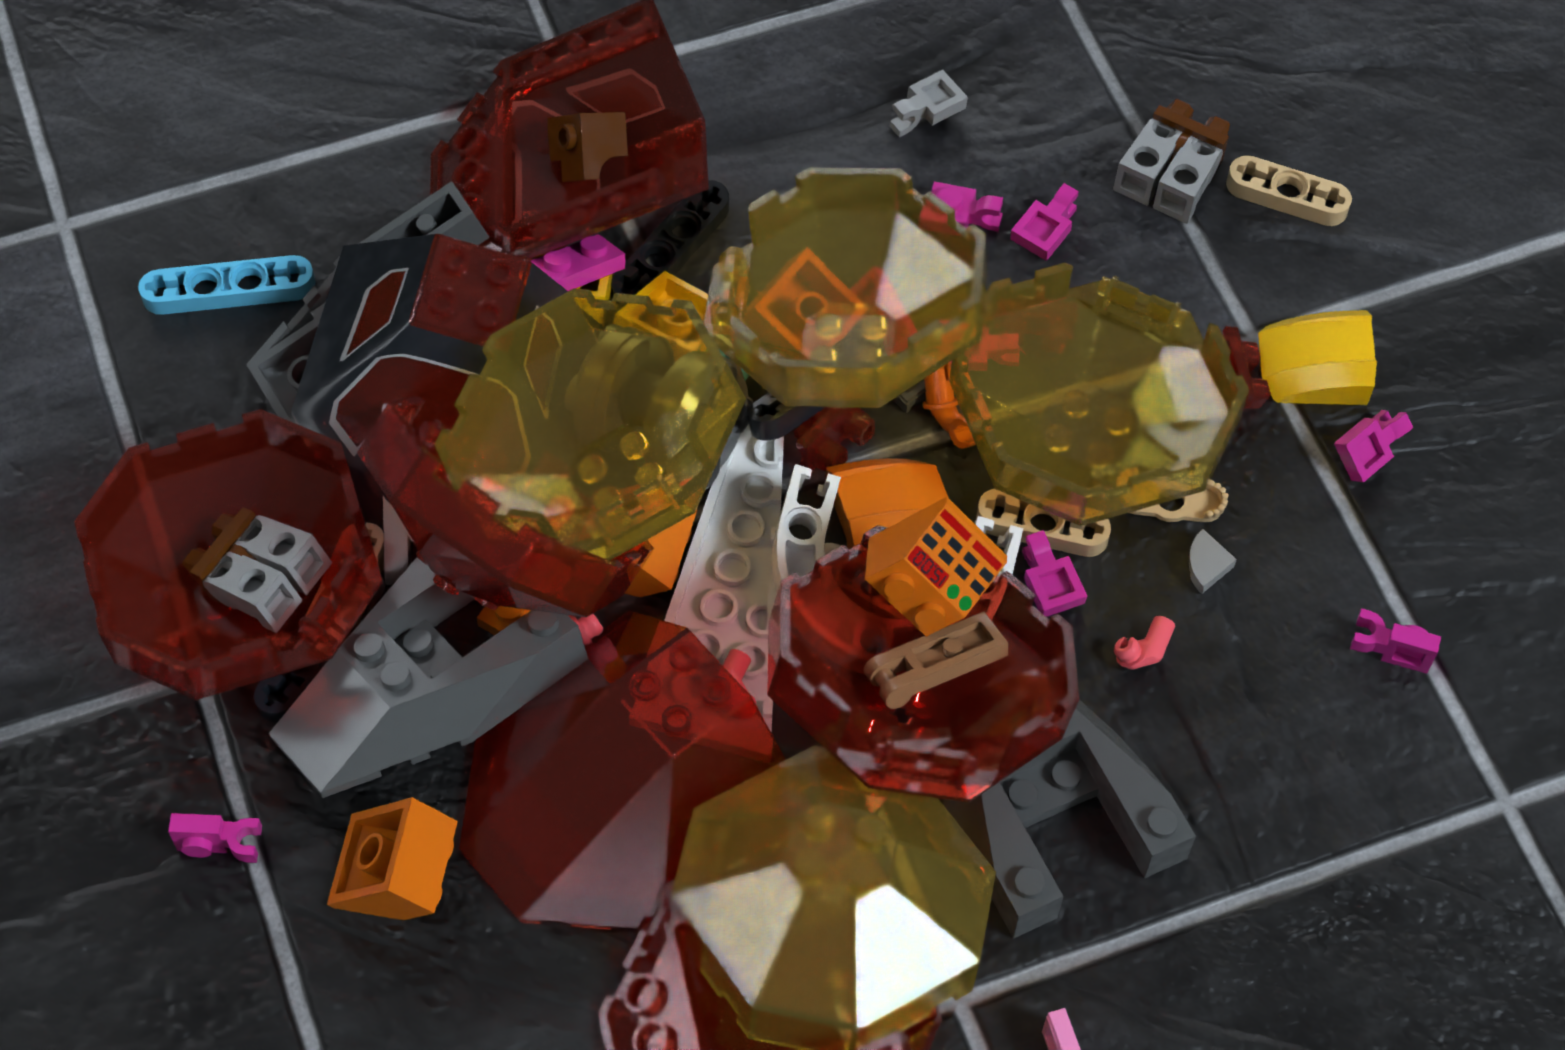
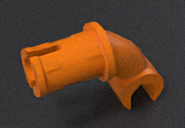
M936 358L923 361L921 365L926 389V401L923 402V408L930 411L938 424L949 433L950 439L958 448H968L984 442L987 437L977 436L971 425L986 420L977 413L963 416L956 407L959 404V399L954 397L951 359Z

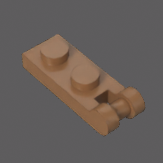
M981 612L947 626L927 637H920L874 656L865 664L863 672L873 686L880 687L879 695L886 706L890 709H897L904 706L915 694L1007 657L1008 642L987 614ZM903 670H906V671H907V672H905V673H903V674H900V675H898V676L895 675L896 673L901 672V671H903Z

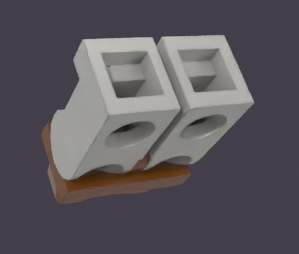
M1175 99L1167 108L1161 105L1157 107L1153 118L1145 125L1118 165L1113 190L1146 206L1149 205L1156 193L1153 209L1188 224L1195 212L1200 197L1222 164L1229 139L1230 123L1214 116L1209 117L1205 125L1192 120L1194 110L1190 104Z
M244 507L240 509L236 516L222 513L212 525L211 534L216 540L206 551L201 548L192 549L183 560L185 569L198 582L211 600L220 604L223 603L232 609H238L258 619L263 627L275 633L278 632L302 602V598L297 592L307 595L332 564V561L313 534L265 516H256L252 510Z

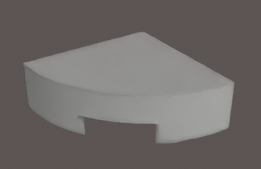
M1204 529L1195 537L1189 553L1191 581L1201 594L1234 568L1237 560Z

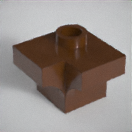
M625 112L577 113L547 118L550 161H561L562 182L600 179V170L609 158L628 156Z

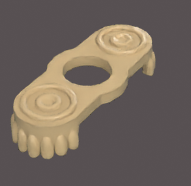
M1135 471L1132 475L1127 473L1125 476H1122L1117 484L1118 503L1123 510L1134 515L1157 517L1166 522H1179L1181 520L1212 522L1224 512L1228 504V493H1225L1226 488L1221 487L1220 483L1215 484L1213 480H1209L1205 487L1185 485L1173 479L1160 482L1139 480V474ZM1164 491H1174L1182 497L1184 505L1176 511H1168L1159 505L1157 497Z

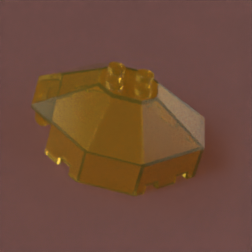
M809 167L795 176L796 187L780 196L773 189L749 204L748 215L752 242L741 249L738 247H728L721 253L719 263L713 266L702 328V335L784 406L881 408L982 341L988 274L986 233L974 224L965 228L955 220V210L931 191L925 195L920 194L913 188L912 177L900 168Z
M1067 263L1036 270L1034 279L1012 284L1011 279L1006 278L991 283L953 350L949 382L994 489L1079 526L1206 490L1241 419L1249 393V388L1243 376H1236L1229 361L1231 351L1219 326L1209 323L1205 339H1203L1192 314L1181 308L1182 303L1176 302L1175 304L1152 294V296L1139 292V288L1119 281L1117 276H1113L1112 279L1104 276L1102 280L1069 289L1073 266Z
M573 288L489 336L482 350L488 360L480 376L478 374L469 375L454 404L460 415L452 431L449 429L441 430L434 446L464 512L487 544L608 562L696 512L746 401V397L692 301L674 299L670 307L655 306L649 296L615 293L612 300L608 301L595 299L590 290Z
M812 746L694 808L671 899L703 942L700 971L718 997L725 996L737 1013V1023L748 1039L798 1050H870L871 1043L886 1034L893 1032L896 1036L929 1017L932 1008L950 997H953L956 1001L973 991L982 954L996 871L913 766Z

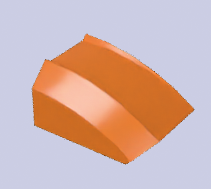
M885 458L826 467L825 480L828 473L841 477L834 506L847 540V549L866 559L869 537L948 497L937 466L917 460Z

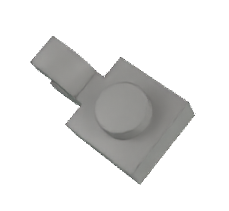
M941 70L909 86L908 99H903L893 104L892 110L898 117L892 119L889 126L901 137L912 131L920 119L924 117L931 125H934L966 109L968 97L945 71Z

